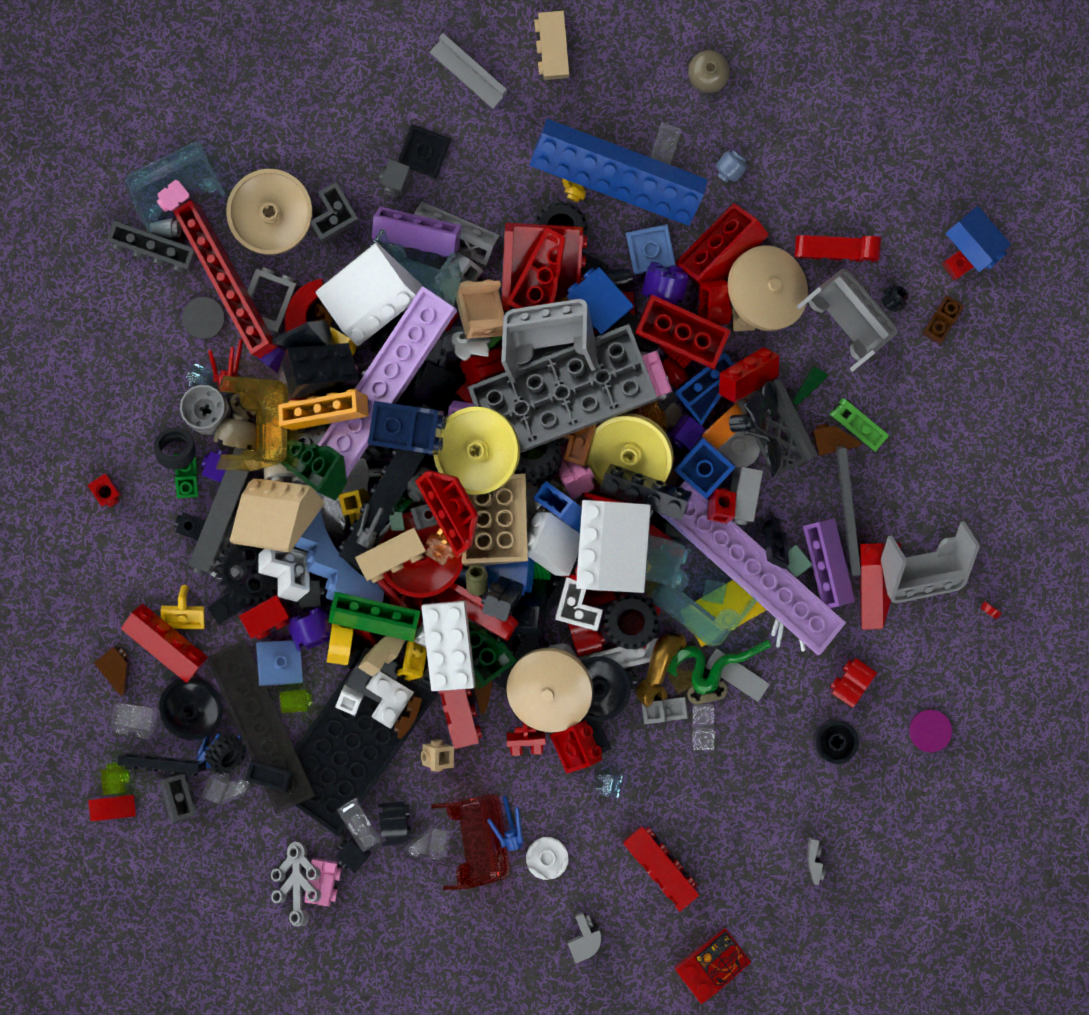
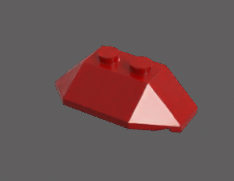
M430 470L426 471L415 482L456 557H459L472 546L479 515L458 477Z

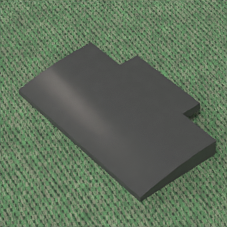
M629 324L595 337L596 362L595 370L591 371L585 355L578 354L575 351L574 343L533 349V356L530 361L525 364L516 365L514 383L510 382L505 372L468 387L475 407H486L495 410L505 416L513 425L518 435L520 453L658 400Z

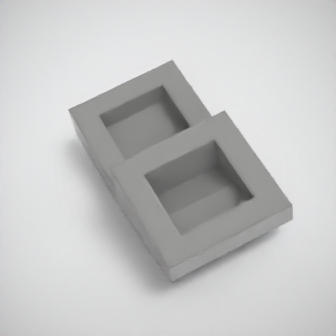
M686 697L653 701L649 707L642 704L644 724L689 718Z

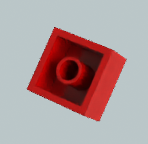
M278 595L239 615L250 638L257 637L258 640L272 634L270 630L274 627L278 630L290 624L289 619L293 617L283 598L278 597Z

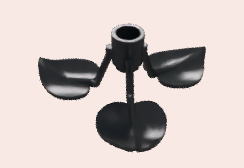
M769 380L764 383L762 393L753 395L744 404L749 413L731 415L729 426L732 432H744L745 435L755 436L767 441L765 445L766 458L771 477H774L781 463L779 442L776 438L771 439L769 436L751 431L755 426L758 430L764 428L766 424L765 412L768 411L769 417H774L777 414L779 407L778 394L772 381Z

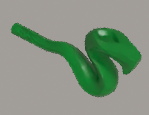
M765 640L742 653L720 657L712 666L707 679L703 677L705 667L703 652L695 646H687L673 656L667 672L677 677L676 668L686 659L694 657L696 664L691 675L692 686L698 694L707 695L718 688L722 670L726 665L743 662L755 656V654L757 655L770 648L771 645L768 640Z

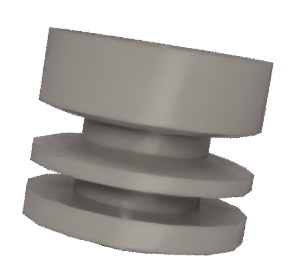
M209 385L194 386L185 392L181 399L180 412L182 418L193 430L202 435H213L217 426L225 418L231 417L229 402L217 389ZM208 409L212 411L211 414L207 413L205 415L203 413L204 410Z

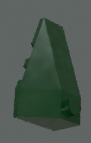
M284 440L274 456V459L315 491L334 501L337 500L347 484L344 456L330 446L310 445L298 441Z
M468 619L475 687L479 690L512 666L517 660L504 643L496 640L487 631L479 628Z

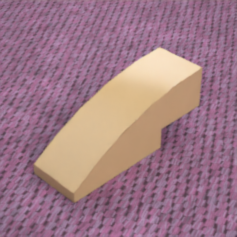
M385 636L370 649L358 668L370 676H374L381 670L385 662L389 664L397 658L405 640Z

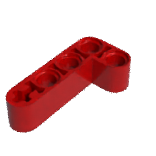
M795 236V258L818 260L828 258V260L837 261L850 259V261L863 262V260L878 262L880 260L881 237L862 236L861 238Z

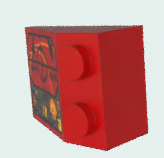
M724 928L675 965L674 968L702 1005L747 967L751 961L727 929Z

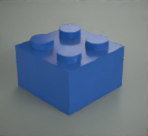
M703 436L676 465L674 471L707 499L734 470L736 464Z

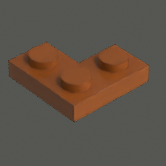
M597 424L564 436L569 438L564 460L583 466L587 465Z

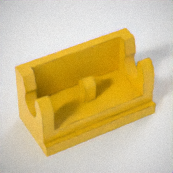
M408 641L403 669L397 670V676L405 675L404 679L408 681L423 677L427 655L426 647L414 641Z

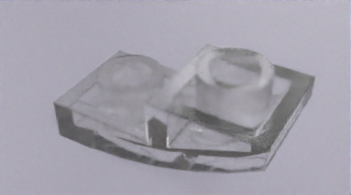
M692 704L693 750H714V704Z

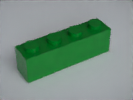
M335 592L328 623L413 642L420 611Z

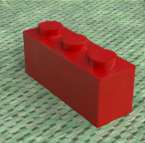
M763 347L720 373L719 395L736 403L761 388L766 381L776 379L779 376V355Z

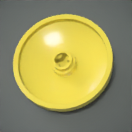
M486 407L464 408L447 418L446 427L441 430L440 438H444L442 451H438V455H434L438 472L458 477L467 494H487L504 486L515 473L520 459L518 435L509 420L499 412Z
M623 413L607 419L597 426L588 458V466L600 485L610 464L621 466L630 471L665 482L673 465V449L668 436L657 423L642 415Z

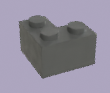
M337 182L318 192L328 211L311 220L310 223L322 243L359 223L357 216Z

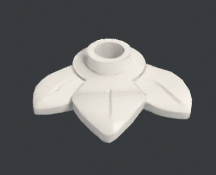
M459 331L452 335L451 341L455 348V354L460 359L467 361L471 354L485 357L489 355L487 344L491 342L490 337L466 339L464 331Z

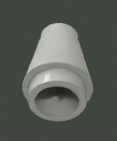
M175 218L150 222L148 227L149 233L170 239L180 237L182 233V227Z

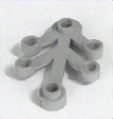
M301 842L291 843L287 849L286 860L279 869H274L271 872L272 880L281 882L285 879L286 872L292 866L293 873L280 890L273 891L271 899L274 903H283L286 900L287 894L293 888V911L289 916V920L292 925L297 927L305 926L309 921L308 912L302 909V888L307 892L306 897L308 901L317 902L321 899L320 890L315 889L308 881V879H319L321 871L307 858V848ZM301 865L306 869V877L301 872Z

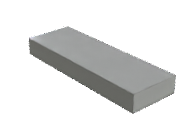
M715 649L705 667L711 670L715 661L726 654ZM730 663L722 670L721 678L757 702H759L770 685L739 663Z

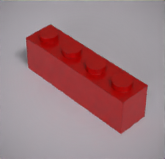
M143 603L130 614L121 627V630L186 683L197 674L208 659L200 649L196 648Z

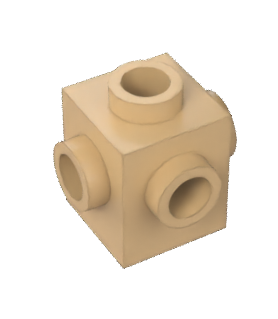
M439 739L423 744V751L421 752L422 765L431 768V771L435 772L443 771L446 768H454V746L445 744L444 740Z

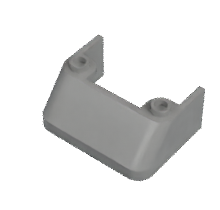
M846 269L838 271L797 305L801 309L809 303L814 311L820 313L827 310L854 343L850 345V353L858 361L850 368L852 372L897 334L895 324L853 274Z
M574 299L517 308L508 311L504 315L501 362L511 383L515 382L516 365L525 364L530 361L533 356V349L574 343L575 351L578 354L585 355L591 371L595 370L596 342L590 311L586 301Z
M965 521L960 522L956 537L943 539L936 552L905 558L893 536H888L881 557V564L887 594L893 603L958 591L967 584L980 545Z

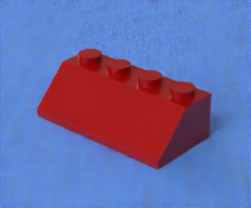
M733 203L675 263L676 266L683 268V272L688 274L689 278L700 288L701 283L725 280L729 276L731 267L736 259L744 252L761 244L769 234L758 219Z
M652 295L645 305L635 334L714 370L730 330Z

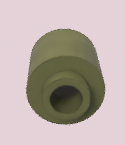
M478 564L470 566L466 572V589L471 595L480 596L488 590L487 571Z

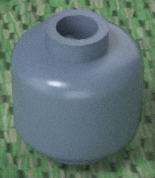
M735 150L732 152L726 151L716 163V169L719 171L717 176L726 183L729 180L737 182L747 170V164L745 163L747 159Z

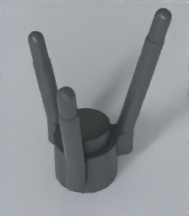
M367 503L360 528L356 534L359 536L356 542L368 549H372L374 544L379 545L383 536L391 528L389 522L377 536L378 532L374 529L383 512V508H379L370 528H365L370 504Z

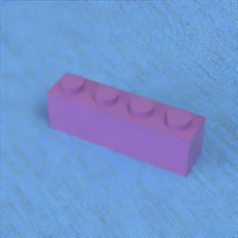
M379 207L373 217L372 239L379 240L382 243L398 244L404 248L419 249L422 252L440 254L443 257H454L459 249L462 225Z
M835 518L803 526L821 601L829 608L855 602Z

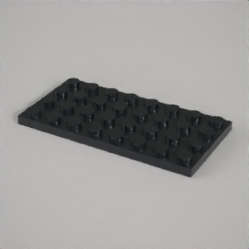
M350 669L282 766V769L293 772L287 793L272 790L339 836L437 696L434 692L413 683L414 680H405V675L398 676L396 681L414 692L410 700H413L414 696L423 697L416 720L402 739L397 738L398 733L394 732L396 722L390 729L371 717L380 703L365 695L355 716L335 707L345 685L344 683L352 670ZM408 703L397 720H401V716L410 717V713H407Z

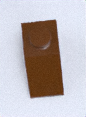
M829 423L816 425L817 430L812 431L818 456L836 452V446L844 445L846 449L861 446L860 441L836 426L829 427Z
M114 646L96 660L94 664L116 692L123 696L127 693L130 668L129 655L122 647Z

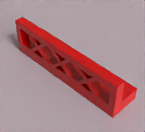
M453 583L447 590L435 597L440 603L466 601L468 619L508 641L519 623L512 615L504 622L496 619L495 616L491 617L483 614L484 604H481L482 598L471 595L466 589L456 583Z

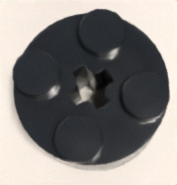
M832 719L825 721L817 728L814 734L813 742L816 752L821 758L833 764L848 762L859 748L857 732L850 724L842 720ZM835 736L841 739V742L838 743V747H836L834 744H831V741L834 740Z
M404 801L378 804V808H383V812L379 813L381 838L386 837V842H382V847L408 844V840L412 839L411 826L407 827L406 818H410L409 805H404Z

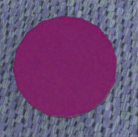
M930 709L921 711L910 722V739L922 751L930 753L940 751L951 740V723L939 711Z

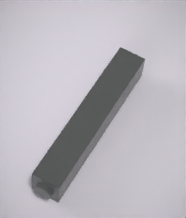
M235 447L188 564L193 568L192 572L205 576V573L212 574L238 509L241 495L246 489L254 469V464L257 461V453Z

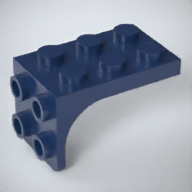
M374 401L368 444L438 455V451H442L444 438H440L441 430L446 427L447 416H444V411Z

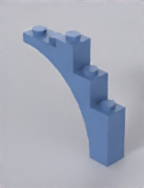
M320 509L294 546L308 551L306 555V562H308L306 571L328 579L326 583V598L333 600L335 592L383 602L384 591L380 586L371 581L367 582L364 576L339 556L340 553L333 545L326 531Z

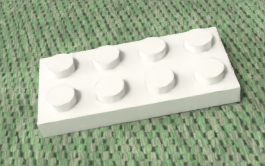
M466 601L423 604L421 607L431 691L474 688L475 677Z

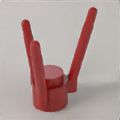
M242 339L238 342L235 361L234 347H230L228 370H221L220 375H218L213 352L211 349L208 350L213 371V382H218V388H235L243 344Z

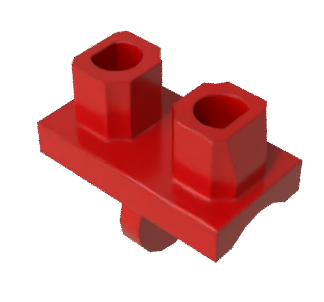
M523 722V727H515V732L507 733V747L510 748L512 756L522 755V746H531V754L543 753V747L546 745L544 731H536V729Z

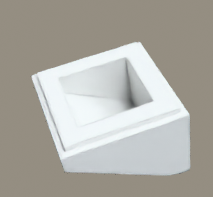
M344 685L335 707L355 716L364 695Z

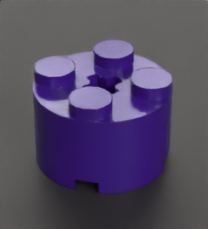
M651 262L650 266L647 267L641 293L646 297H649V294L654 295L672 304H678V300L680 303H683L689 276L679 266L671 265L670 268H665L661 263Z
M320 607L311 610L309 616L304 618L297 616L289 620L288 630L298 652L302 651L301 647L307 646V649H311L330 641L329 636L331 635L332 623H328V611H323Z

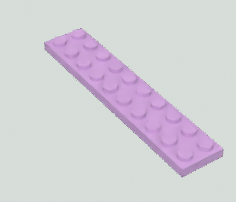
M423 286L355 387L359 392L368 395L369 416L332 423L318 446H330L344 456L346 478L369 445L368 438L374 401L397 403L457 312L456 308Z
M684 480L679 487L693 493L682 521L661 513L659 514L815 654L820 655L846 622L786 568L783 569L768 562L766 551L732 520L727 524L707 520L708 499H705Z

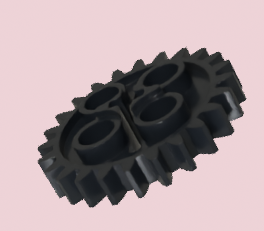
M229 543L227 545L229 550L223 549L221 551L225 557L219 556L217 558L222 564L215 566V569L221 571L215 576L216 578H222L218 586L225 585L226 587L223 590V594L229 591L231 593L229 596L230 600L236 596L237 604L244 600L245 606H248L251 600L254 606H256L259 599L263 603L267 601L266 596L269 599L274 597L272 591L278 592V587L276 586L278 585V578L259 573V563L253 569L252 574L247 577L244 584L239 586V582L247 574L248 568L255 563L259 553L264 548L239 544L234 546L232 543ZM244 551L252 554V561H247L244 558ZM232 568H236L240 571L239 578H235L232 576ZM249 581L257 583L258 589L256 591L249 588Z

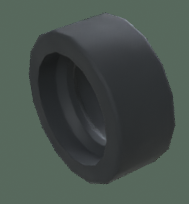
M175 427L162 431L156 437L154 452L160 465L167 469L175 470L188 466L194 460L196 446L190 432L183 428ZM173 441H182L187 444V449L177 456L163 454V448Z

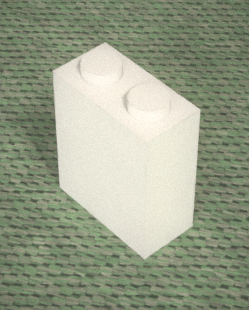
M536 512L527 533L528 557L555 576H569L579 553L580 534L552 513Z

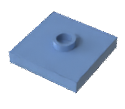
M667 224L625 233L634 275L646 273L647 267L650 266L651 262L661 263L665 268H670L671 265L676 266Z
M293 641L256 643L259 686L303 683L301 651H297Z

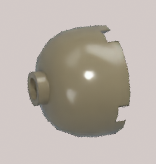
M715 50L699 52L692 58L688 66L690 83L695 89L703 93L720 91L726 86L730 78L728 60L723 54Z
M233 414V418H225L217 426L213 441L217 443L218 439L223 441V445L247 449V445H251V449H256L257 431L251 422L246 421V416Z

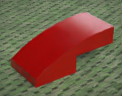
M134 795L88 800L90 821L136 816Z

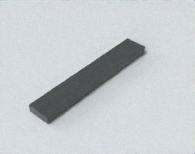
M842 445L836 446L849 568L851 574L856 576L861 575L847 449Z

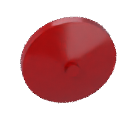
M427 511L424 516L427 519H431L433 513ZM412 512L403 514L405 531H392L390 528L381 539L379 545L414 528L426 552L422 554L424 558L414 563L411 560L403 563L404 568L395 573L389 570L384 573V578L392 588L409 597L428 598L438 595L447 590L457 580L463 567L462 555L456 557L439 525L417 531Z

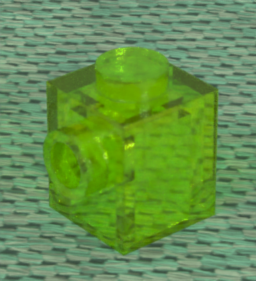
M307 689L280 691L281 713L308 711L309 706H312L311 693H308Z
M118 762L108 763L106 768L100 769L103 795L127 792L130 774L129 770H125V766H119Z

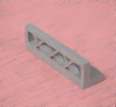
M444 33L440 35L439 42L430 51V54L487 105L494 109L507 95V89Z
M421 201L414 213L415 215L462 225L460 239L464 240L467 246H459L457 252L487 265L492 250L499 238L498 234ZM480 247L486 250L485 257L477 254L474 248Z

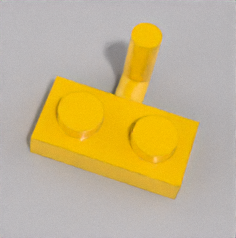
M182 585L178 595V606H161V619L167 622L173 629H204L205 607L187 606L186 599L189 587Z

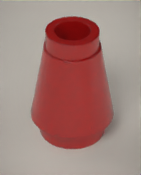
M670 357L662 362L663 369L672 387L678 390L690 380L688 377L689 373L671 360Z

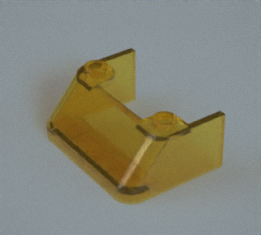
M224 376L218 391L240 393L241 406L247 410L256 411L257 435L255 450H244L240 455L222 454L216 469L254 471L281 464L287 455V428L279 426L278 405L288 403L287 386L278 380Z

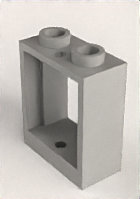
M264 267L262 270L256 269L248 288L251 299L260 277L289 287L276 322L262 317L269 330L280 333L285 321L287 306L295 294L298 285L293 283L295 279L286 275H282V278L275 276L274 271Z
M746 467L734 468L729 491L736 493L735 517L732 519L735 524L747 525V522H754L763 471Z

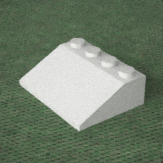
M376 242L316 291V294L342 332L359 346L409 307L422 285Z
M582 500L576 589L644 593L651 505Z

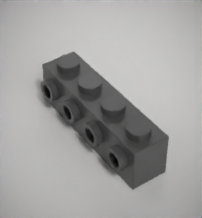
M113 221L107 238V242L112 244V249L124 252L125 249L133 251L132 255L141 259H144L145 256L153 258V263L164 266L165 263L173 265L172 269L181 273H185V270L192 271L197 256L191 247Z

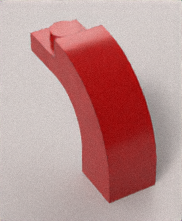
M317 279L305 284L293 295L285 314L286 332L308 322V312L311 306L319 300L316 291L324 285L323 279Z

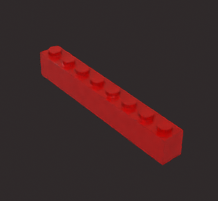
M189 200L174 210L176 218L251 355L261 359L278 348L277 344H273V337L201 205Z

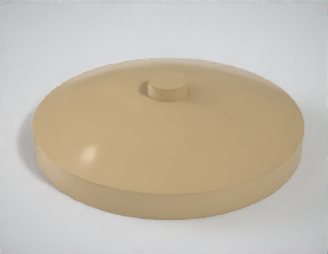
M262 169L246 175L235 185L228 198L226 213L231 232L244 247L258 254L277 255L293 249L305 238L311 226L310 221L313 216V208L307 190L297 178L281 170Z
M757 246L744 252L732 265L728 277V293L734 309L746 323L754 328L764 331L781 330L796 322L805 310L806 305L801 309L797 307L798 304L808 297V285L805 274L799 263L789 253L780 248Z
M541 648L525 654L516 662L507 680V697L513 712L526 725L539 731L560 732L578 724L585 717L593 698V683L588 670L575 656L556 648Z

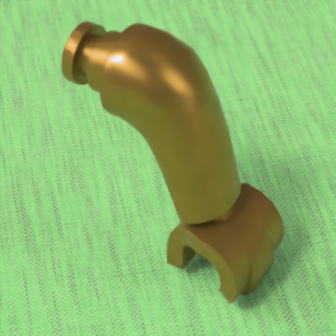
M678 633L675 636L665 634L655 642L646 680H643L636 689V696L644 706H651L655 696L662 700L667 699L665 688L659 684L663 683L673 656L677 654L680 648L686 647V639L683 634Z

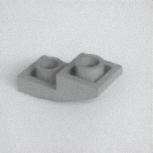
M809 837L807 851L808 868L812 882L819 885L820 880H824L826 868H823L822 862L815 861L816 857H820L822 845H819L818 839Z

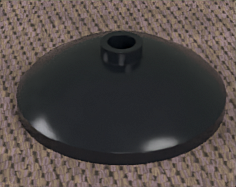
M594 656L582 660L581 662L588 670L593 683L592 702L584 718L593 721H604L617 716L626 707L631 694V683L626 670L617 661L604 656ZM596 684H602L603 690L597 691L595 688Z
M192 678L186 683L180 679L171 683L163 691L158 704V712L163 725L170 733L185 740H199L209 736L216 730L222 719L223 706L218 693L206 682ZM184 712H190L191 716L187 717Z

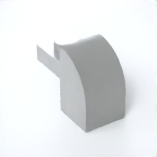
M584 912L575 914L583 935L567 941L575 963L592 957L598 951L601 944L600 929L591 931L590 928L594 927L590 916H585Z

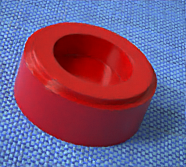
M985 601L981 605L980 609L996 620L1002 614Z

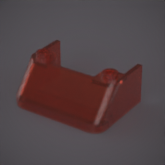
M486 794L431 804L432 809L446 808L448 817L451 820H460L466 862L459 864L456 869L457 882L443 886V890L471 889L504 880L508 877L510 865L507 848L501 847L498 837L487 821L490 818L501 835L505 836L501 803L497 795Z

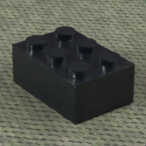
M349 343L286 348L281 361L291 399L327 396L328 393H343L346 390L355 389L359 381Z

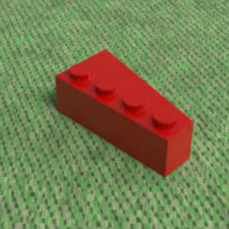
M641 825L622 842L639 864L646 869L645 871L653 881L658 883L667 898L674 902L677 910L681 912L700 896L696 890L698 884L691 876L685 877L682 873L684 870L682 865L677 860L672 861L669 858L668 854L670 851L663 843L658 845L654 840L656 835L649 826L645 829Z

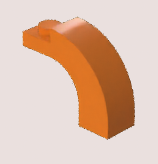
M738 403L734 404L707 429L698 441L704 436L719 449L736 432L730 430L729 418L731 415L743 414Z

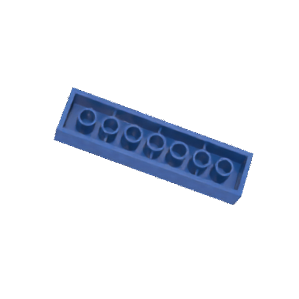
M550 119L545 121L529 166L688 226L705 194L707 179Z

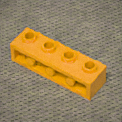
M349 389L343 393H328L327 396H312L306 400H291L288 403L279 404V426L290 430H297L368 417V395L359 392L358 389Z

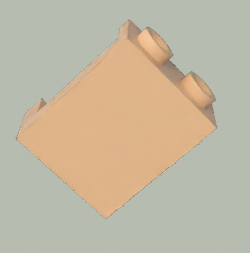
M489 279L482 282L464 281L459 284L455 296L466 339L503 335L504 312L499 295L500 281Z

